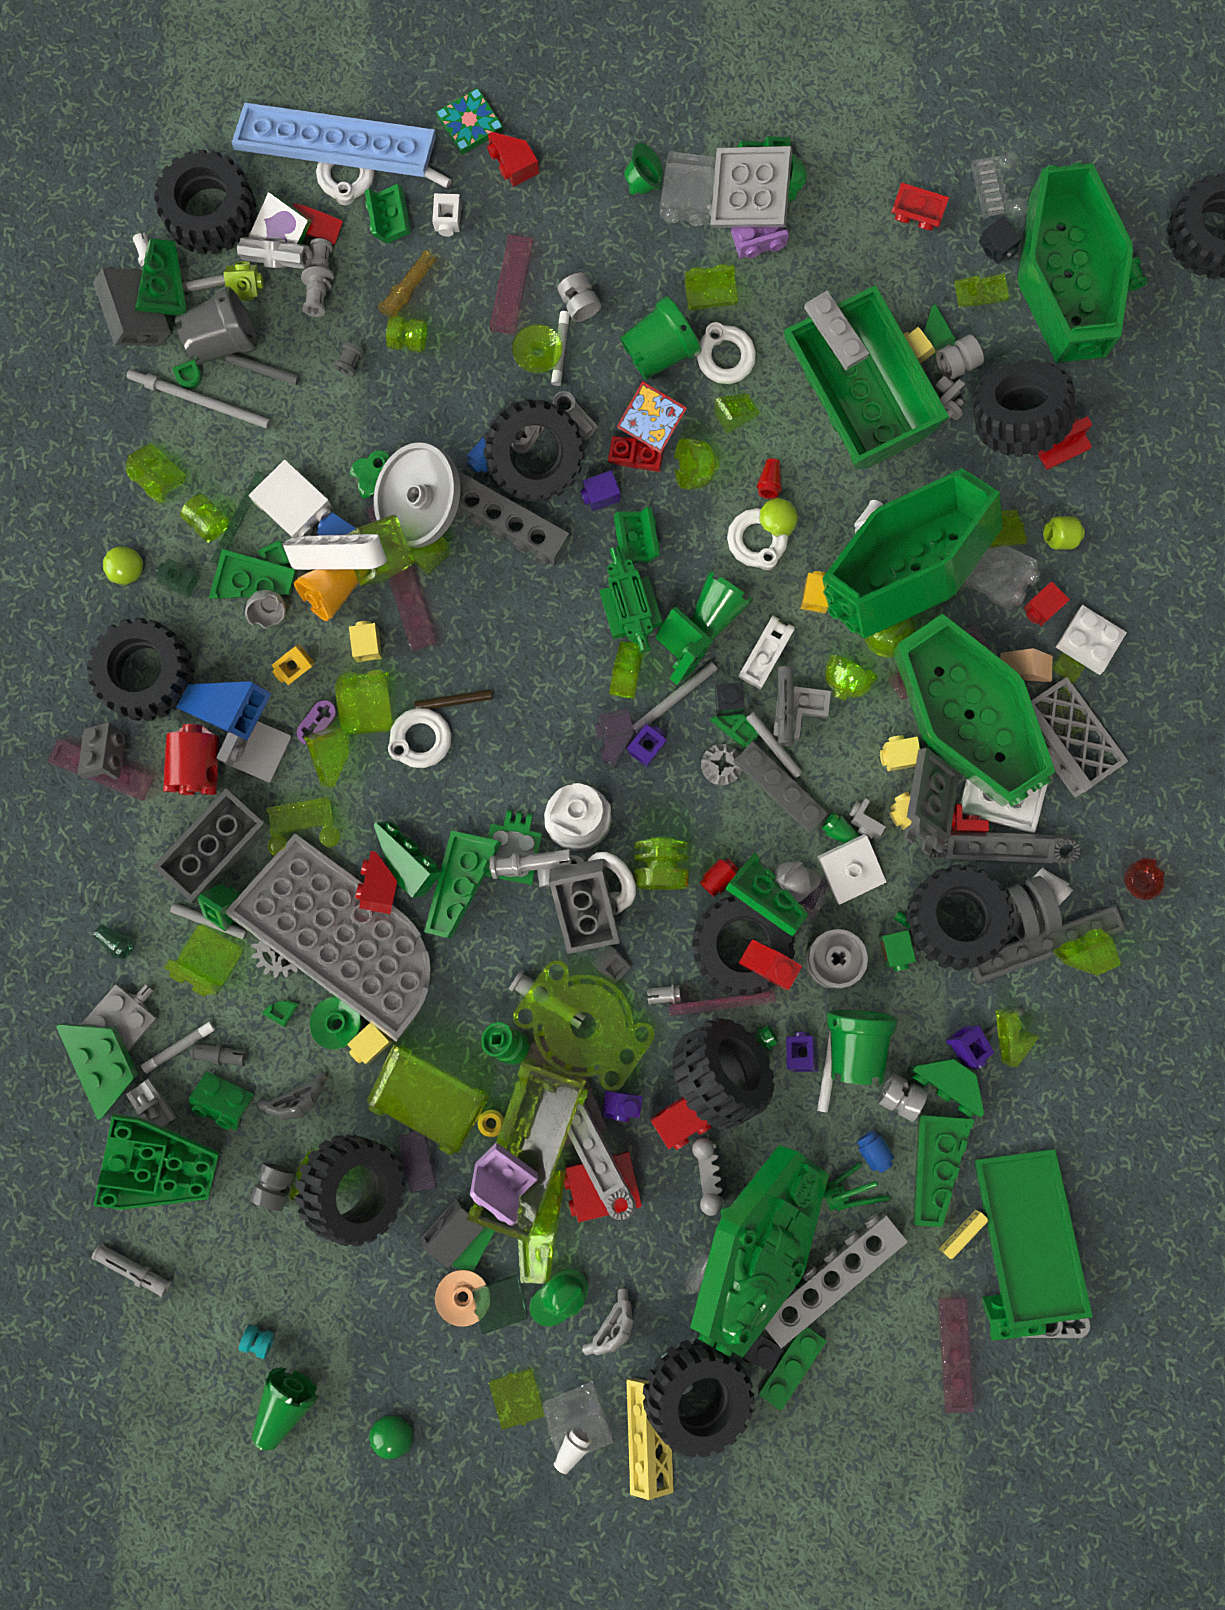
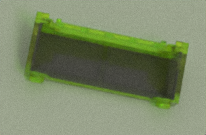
M527 1057L522 1061L517 1075H519L520 1079L515 1083V1089L496 1142L538 1173V1180L520 1196L517 1222L514 1225L510 1226L506 1222L500 1221L492 1212L476 1202L470 1208L467 1221L529 1243L532 1236L538 1237L543 1221L538 1218L578 1104L584 1105L588 1090L584 1088L586 1081Z

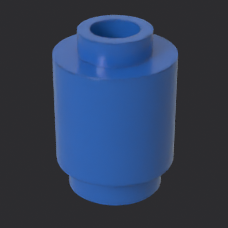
M481 438L466 455L469 460L467 465L476 473L480 471L486 473L488 470L483 452L486 443L484 438Z
M875 1130L866 1133L856 1141L859 1145V1152L872 1171L878 1170L879 1173H882L893 1165L894 1154L881 1134L877 1135Z

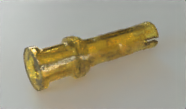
M424 250L401 282L390 288L391 293L384 302H380L377 305L383 315L391 320H396L398 317L397 313L402 306L409 303L412 291L437 261L435 256L430 258L432 253Z

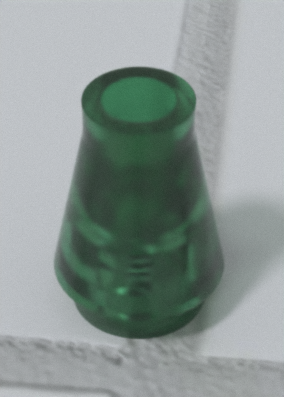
M105 925L99 926L93 935L114 959L119 958L123 960L134 949L135 944L131 941L130 936L107 928Z

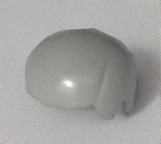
M256 591L247 601L245 617L250 625L259 624L266 629L272 625L279 624L285 618L286 604L282 597L274 591Z

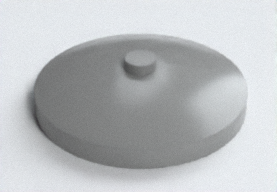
M411 443L400 448L383 466L375 486L374 511L380 529L388 539L402 546L420 548L432 544L447 531L456 515L460 501V479L453 460L442 449L427 443Z

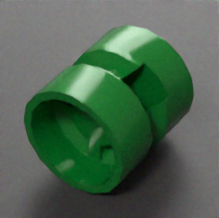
M493 1023L482 1034L481 1044L484 1052L506 1064H518L528 1054L529 1040L526 1035L505 1023Z

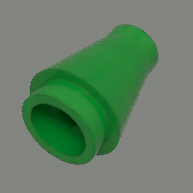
M835 812L825 820L821 827L825 831V835L843 844L860 836L842 814L837 815Z

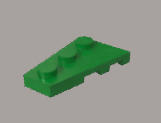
M222 549L209 599L248 598L260 590H271L280 596H289L292 593L298 571Z

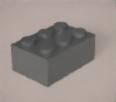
M602 858L550 869L549 884L567 954L620 943L619 927Z

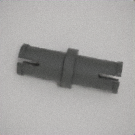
M195 1042L190 1053L192 1060L210 1061L214 1065L219 1066L225 1063L244 1067L246 1065L244 1061H247L248 1058L247 1049L227 1048L224 1044L213 1046Z

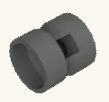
M263 1162L257 1176L260 1183L254 1185L249 1200L258 1206L282 1211L288 1197L285 1190L291 1188L296 1173L285 1167Z

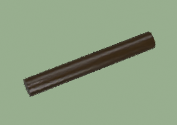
M489 689L414 701L415 709H435L492 700L493 698L492 691Z

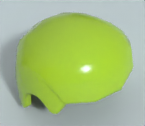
M782 498L771 499L761 508L759 522L774 537L781 535L789 537L798 522L797 510L790 501Z
M126 546L114 547L107 552L103 559V571L112 583L128 585L137 581L142 574L143 560L139 553L132 548Z

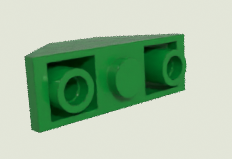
M954 1059L911 1065L909 1070L914 1073L912 1078L925 1087L930 1084L936 1088L935 1094L948 1103L952 1099L959 1104L957 1109L969 1118H972L973 1115L977 1117L983 1116L984 1109L977 1076Z

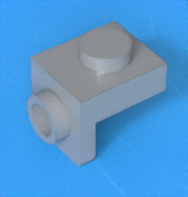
M865 798L861 803L856 801L849 813L853 817L849 824L858 828L860 835H867L868 839L873 837L875 839L879 838L886 826L863 814L870 800Z

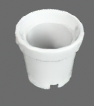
M580 783L567 785L556 791L548 801L544 813L545 828L551 839L564 849H570L575 852L590 850L600 844L609 833L612 822L610 804L604 795L594 787Z

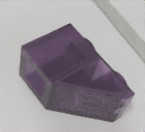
M628 708L597 715L598 723H594L597 739L602 738L604 748H600L603 763H609L610 769L617 766L634 738V730Z

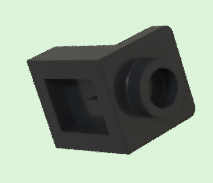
M760 1334L742 1359L747 1363L750 1361L771 1373L783 1347L780 1348L776 1342Z

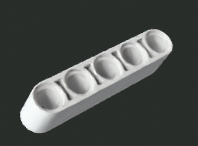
M377 534L298 536L283 543L292 569H372L387 562V557Z

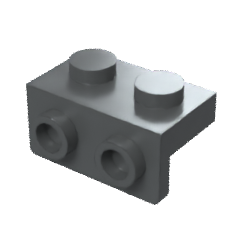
M109 722L84 729L77 775L86 779L107 774L113 779H119L125 745V733Z

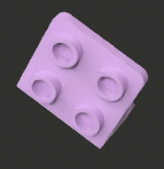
M496 1142L475 1163L470 1195L478 1205L484 1206L497 1219L512 1226L517 1222L520 1196L538 1180V1173Z

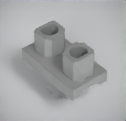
M943 376L935 385L934 390L942 396L940 400L949 418L958 420L963 414L960 407L964 402L960 398L955 402L953 400L961 393L960 390L965 384L960 379L954 383L946 376Z
M148 1078L126 1094L136 1109L137 1114L147 1121L165 1127L177 1118L151 1078Z

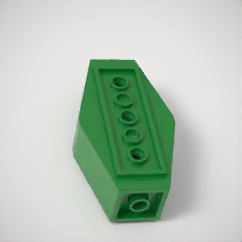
M1078 162L1062 167L1051 165L1042 169L1029 196L1017 278L1021 292L1056 363L1106 358L1122 335L1133 246L1093 163L1083 164ZM1063 225L1065 230L1058 231L1056 226ZM1065 271L1071 272V273H1072V277H1071V278H1066V277L1064 276V272H1065ZM1077 318L1080 324H1072L1071 319Z
M961 468L878 507L869 515L822 578L824 585L823 593L827 599V611L830 616L835 620L839 619L850 632L857 633L865 639L950 599L958 592L1003 528L1000 492ZM913 568H920L917 571L912 570Z
M944 614L939 615L897 644L893 654L922 740L932 752L1001 807L1008 803L1011 807L1018 804L1029 796L1026 791L1031 789L1035 792L1052 781L1049 776L1055 773V769L1025 682L1017 671ZM937 667L942 668L944 675L941 677L936 676L934 669ZM966 710L974 712L972 719H967L964 716ZM1000 752L1004 755L1005 759L1003 762L995 760L996 753Z

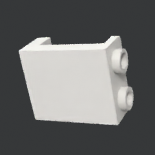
M286 460L249 494L254 504L265 511L292 538L310 536L313 531L312 528L324 517H328L332 509L328 499Z

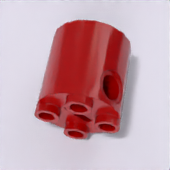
M183 724V727L177 732L167 733L163 792H179V795L190 796L195 795V792H201L203 795H217L219 736L199 724Z

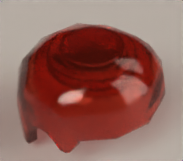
M1142 858L1132 863L1124 873V884L1131 895L1137 899L1151 900L1159 896L1165 886L1163 877L1165 872L1156 866L1157 861L1155 859Z

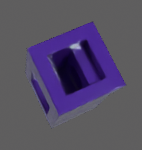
M646 724L628 746L627 753L648 768L667 743V739L664 738L666 734L657 726L653 725L651 728ZM646 741H650L653 743V748L647 750L643 747V744Z
M979 1025L964 1026L945 1040L948 1045L952 1046L961 1064L966 1068L973 1067V1069H978L988 1062L987 1058L994 1054Z
M794 1032V1036L786 1037L787 1070L791 1072H819V1066H817V1039L810 1036V1032ZM803 1048H807L808 1055L806 1057L800 1056V1050Z
M606 1090L602 1117L629 1122L630 1117L640 1118L643 1096Z

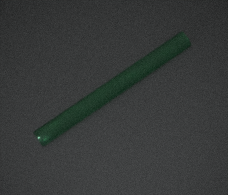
M255 472L210 560L211 562L218 565L222 549L228 550L252 503L249 494L264 480L265 476L263 474Z

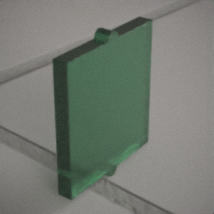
M518 1275L472 1289L476 1307L474 1313L478 1316L482 1334L527 1319L523 1301L525 1295L521 1292Z

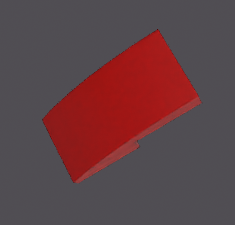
M293 203L292 207L312 220L305 237L322 238L334 246L343 221L318 210Z
M612 436L608 462L630 468L661 472L665 448L660 453L648 445L638 442L636 438Z

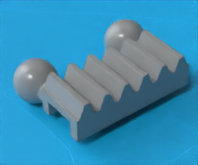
M699 1138L693 1143L692 1151L694 1156L698 1158L703 1192L700 1207L706 1215L714 1216L721 1211L722 1203H724L723 1197L717 1195L722 1192V1188L719 1185H715V1183L721 1181L719 1175L713 1174L719 1170L718 1164L711 1163L718 1158L717 1154L713 1153L716 1144L707 1138Z

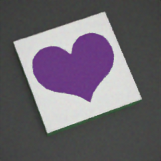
M268 192L249 237L258 239L281 238L285 239L286 243L301 245L312 220L273 192Z

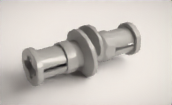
M316 238L310 242L313 261L301 273V280L306 285L307 294L302 310L309 316L321 317L325 314V307L323 306L326 291H330L332 287L330 282L333 281L334 274L329 270L328 262L329 253L332 252V244L325 239Z

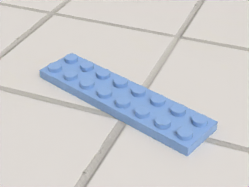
M244 103L232 145L234 150L425 177L436 134L435 129Z

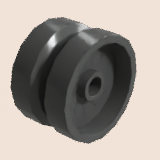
M1037 876L1026 880L1023 887L1015 884L1002 889V891L1006 889L1010 895L1006 900L1008 904H1013L1014 912L1010 914L1011 918L1015 919L1014 928L1012 929L1022 943L1039 938L1040 931L1045 935H1049L1061 930L1062 917L1058 903L1049 884L1043 877Z

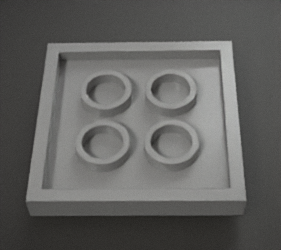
M791 146L717 148L710 224L713 228L786 227L792 162Z

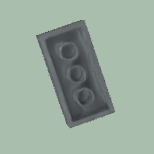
M225 788L153 868L190 902L199 904L198 896L217 886L271 826L236 794Z

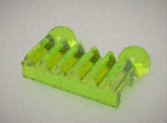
M329 797L266 808L271 827L269 829L271 839L267 847L273 856L283 850L288 842L282 837V833H291L292 831L323 826L319 839L324 846L334 847L340 841V832L333 826L334 820Z

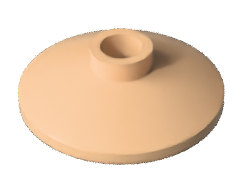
M457 1270L446 1275L439 1283L435 1293V1304L438 1313L446 1322L455 1326H469L478 1322L486 1313L490 1301L486 1282L478 1274L469 1270ZM464 1291L468 1294L466 1301H461L458 1298L460 1292Z

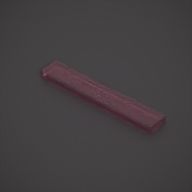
M374 506L367 508L374 534L379 535L387 557V562L384 566L412 652L437 644L406 546L396 544L388 539L377 523Z

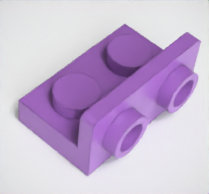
M783 227L731 228L739 259L744 257L749 259L755 258L760 253L769 250L772 252L779 251L788 242L789 233Z

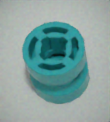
M249 1324L241 1338L239 1351L244 1353L253 1352L256 1354V1357L265 1360L271 1350L276 1333L269 1330L263 1332L257 1326Z

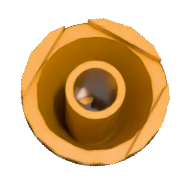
M315 569L298 577L294 582V586L304 602L308 600L312 605L311 611L320 619L328 621L330 618H333L364 577L366 569Z

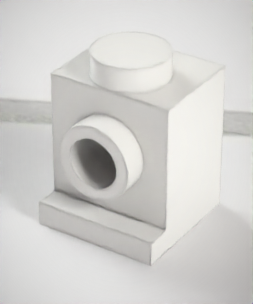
M434 193L432 222L434 230L438 231L442 236L448 237L452 236L454 232H460L462 206L459 194Z

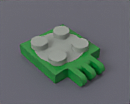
M507 809L504 826L490 825L488 838L502 842L495 855L497 858L512 856L516 852L520 853L521 856L539 853L542 833L530 831L533 814L527 813L526 822L523 823L521 822L523 812L517 811L516 819L512 821L513 810ZM489 866L485 877L493 878ZM535 870L525 871L520 876H515L514 874L499 876L498 879L533 885Z

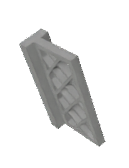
M1067 677L1031 700L1054 769L1074 798L1086 792L1128 762ZM1062 686L1070 696L1069 702L1057 700L1058 689ZM1040 701L1050 703L1049 715L1041 714L1035 704ZM1056 705L1069 707L1067 719L1054 717ZM1073 708L1082 711L1085 715V723L1072 721ZM1054 722L1066 725L1064 736L1057 735L1054 732ZM1071 726L1083 728L1082 740L1070 738ZM1089 730L1098 733L1100 736L1099 744L1087 742ZM1069 743L1081 746L1080 758L1070 754L1068 751ZM1087 747L1098 750L1097 762L1085 759ZM1104 751L1112 753L1118 762L1114 765L1103 763ZM1085 765L1096 767V776L1091 781L1084 773Z

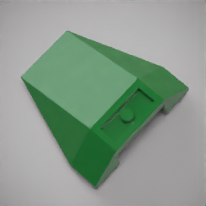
M112 1113L93 1206L124 1210L208 1200L219 1152L141 1117Z

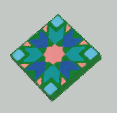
M478 88L436 111L437 118L461 155L489 140V133L503 132L502 124Z

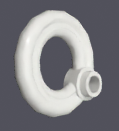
M318 162L316 169L318 184L326 194L335 198L341 205L351 204L355 198L364 194L365 190L373 183L375 170L359 168L360 174L355 182L352 184L340 182L338 184L331 177V170L334 164ZM344 189L348 190L346 193H340Z
M713 322L707 326L705 334L699 342L702 349L701 354L697 356L700 369L707 378L717 383L732 384L741 381L750 374L755 365L756 350L753 341L745 331L735 326L722 325L718 322ZM717 333L719 337L714 339L710 334ZM724 340L732 341L741 351V360L738 365L731 369L718 367L713 362L711 356L713 347L719 345Z
M761 509L746 510L735 517L729 526L727 536L729 549L735 558L743 564L760 567L763 570H771L786 550L788 537L786 535L773 536L772 544L769 548H765L760 552L749 550L743 543V532L751 524H760L759 512ZM767 554L771 555L772 560L766 561L764 560L763 556Z
M416 708L404 712L396 719L390 730L388 752L391 758L416 768L436 765L446 756L451 746L452 734L449 725L440 714L430 709ZM424 723L431 726L435 731L436 742L429 751L417 753L410 750L408 743L405 741V734L414 724ZM397 747L404 749V752L400 755L395 754L394 751Z
M597 852L588 861L602 858L604 867L616 873L621 882V892H610L615 914L617 915L633 903L636 896V883L632 872L620 858L608 852Z

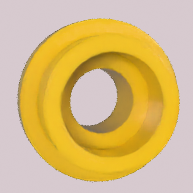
M487 1110L478 1119V1128L487 1137H495L504 1129V1117L496 1110ZM489 1118L496 1120L494 1128L487 1126L486 1122Z

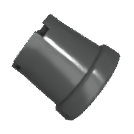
M229 286L216 291L213 298L175 318V323L182 321L183 327L177 329L187 353L190 357L197 354L200 358L195 362L197 365H202L240 351L249 353L258 348V340L251 319L240 298Z

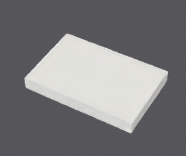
M966 779L959 804H962V814L981 816L982 820H989V822L1034 834L1047 784L1035 792L1031 789L1026 791L1029 796L1018 804L1011 807L1008 803L1001 807Z

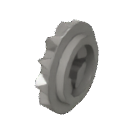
M715 744L706 750L701 760V769L706 779L716 785L733 783L742 771L733 762L739 756L738 751L727 744ZM723 754H725L726 763L733 767H725L721 775H719V766L712 762L720 761Z

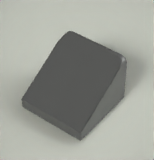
M610 945L592 962V965L613 985L632 967Z

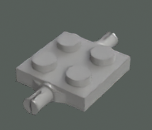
M145 983L142 989L134 995L128 993L119 984H116L81 1025L92 1024L97 1027L116 1026L129 1053L158 1019L148 1010L144 1003L154 989Z

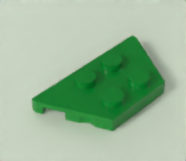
M63 1022L57 1025L56 1028L95 1115L99 1120L108 1114L109 1109L121 1098L126 1088L137 1078L138 1073L116 1026L97 1027L92 1024L71 1025L68 1022Z

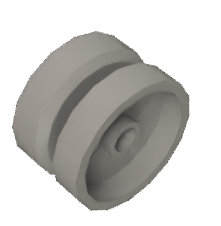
M834 929L826 931L813 939L806 950L805 964L807 972L816 983L826 988L839 989L852 986L861 979L867 969L868 955L865 945L858 936L847 930ZM832 955L839 957L840 961L838 964L834 965L831 962L834 959L831 957Z

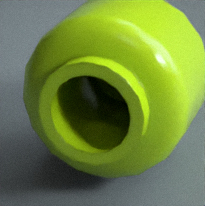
M1074 516L1053 517L1045 525L1043 531L1045 542L1054 550L1075 549L1085 534L1081 522Z

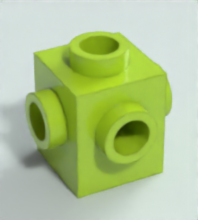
M248 261L236 262L235 265L227 266L223 272L225 286L231 287L241 301L255 299L260 289L264 288L263 274L258 273L257 265H250Z

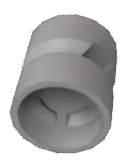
M585 273L572 274L559 283L557 287L563 302L567 304V310L574 322L584 321L599 312L601 303L596 293L592 291V285Z
M966 335L955 341L953 347L947 345L937 350L936 361L943 376L953 380L963 375L965 370L971 371L982 365L984 356L975 337Z
M892 1073L880 1093L878 1104L891 1111L897 1109L898 1115L913 1122L925 1104L928 1091L916 1084L909 1086L906 1079Z

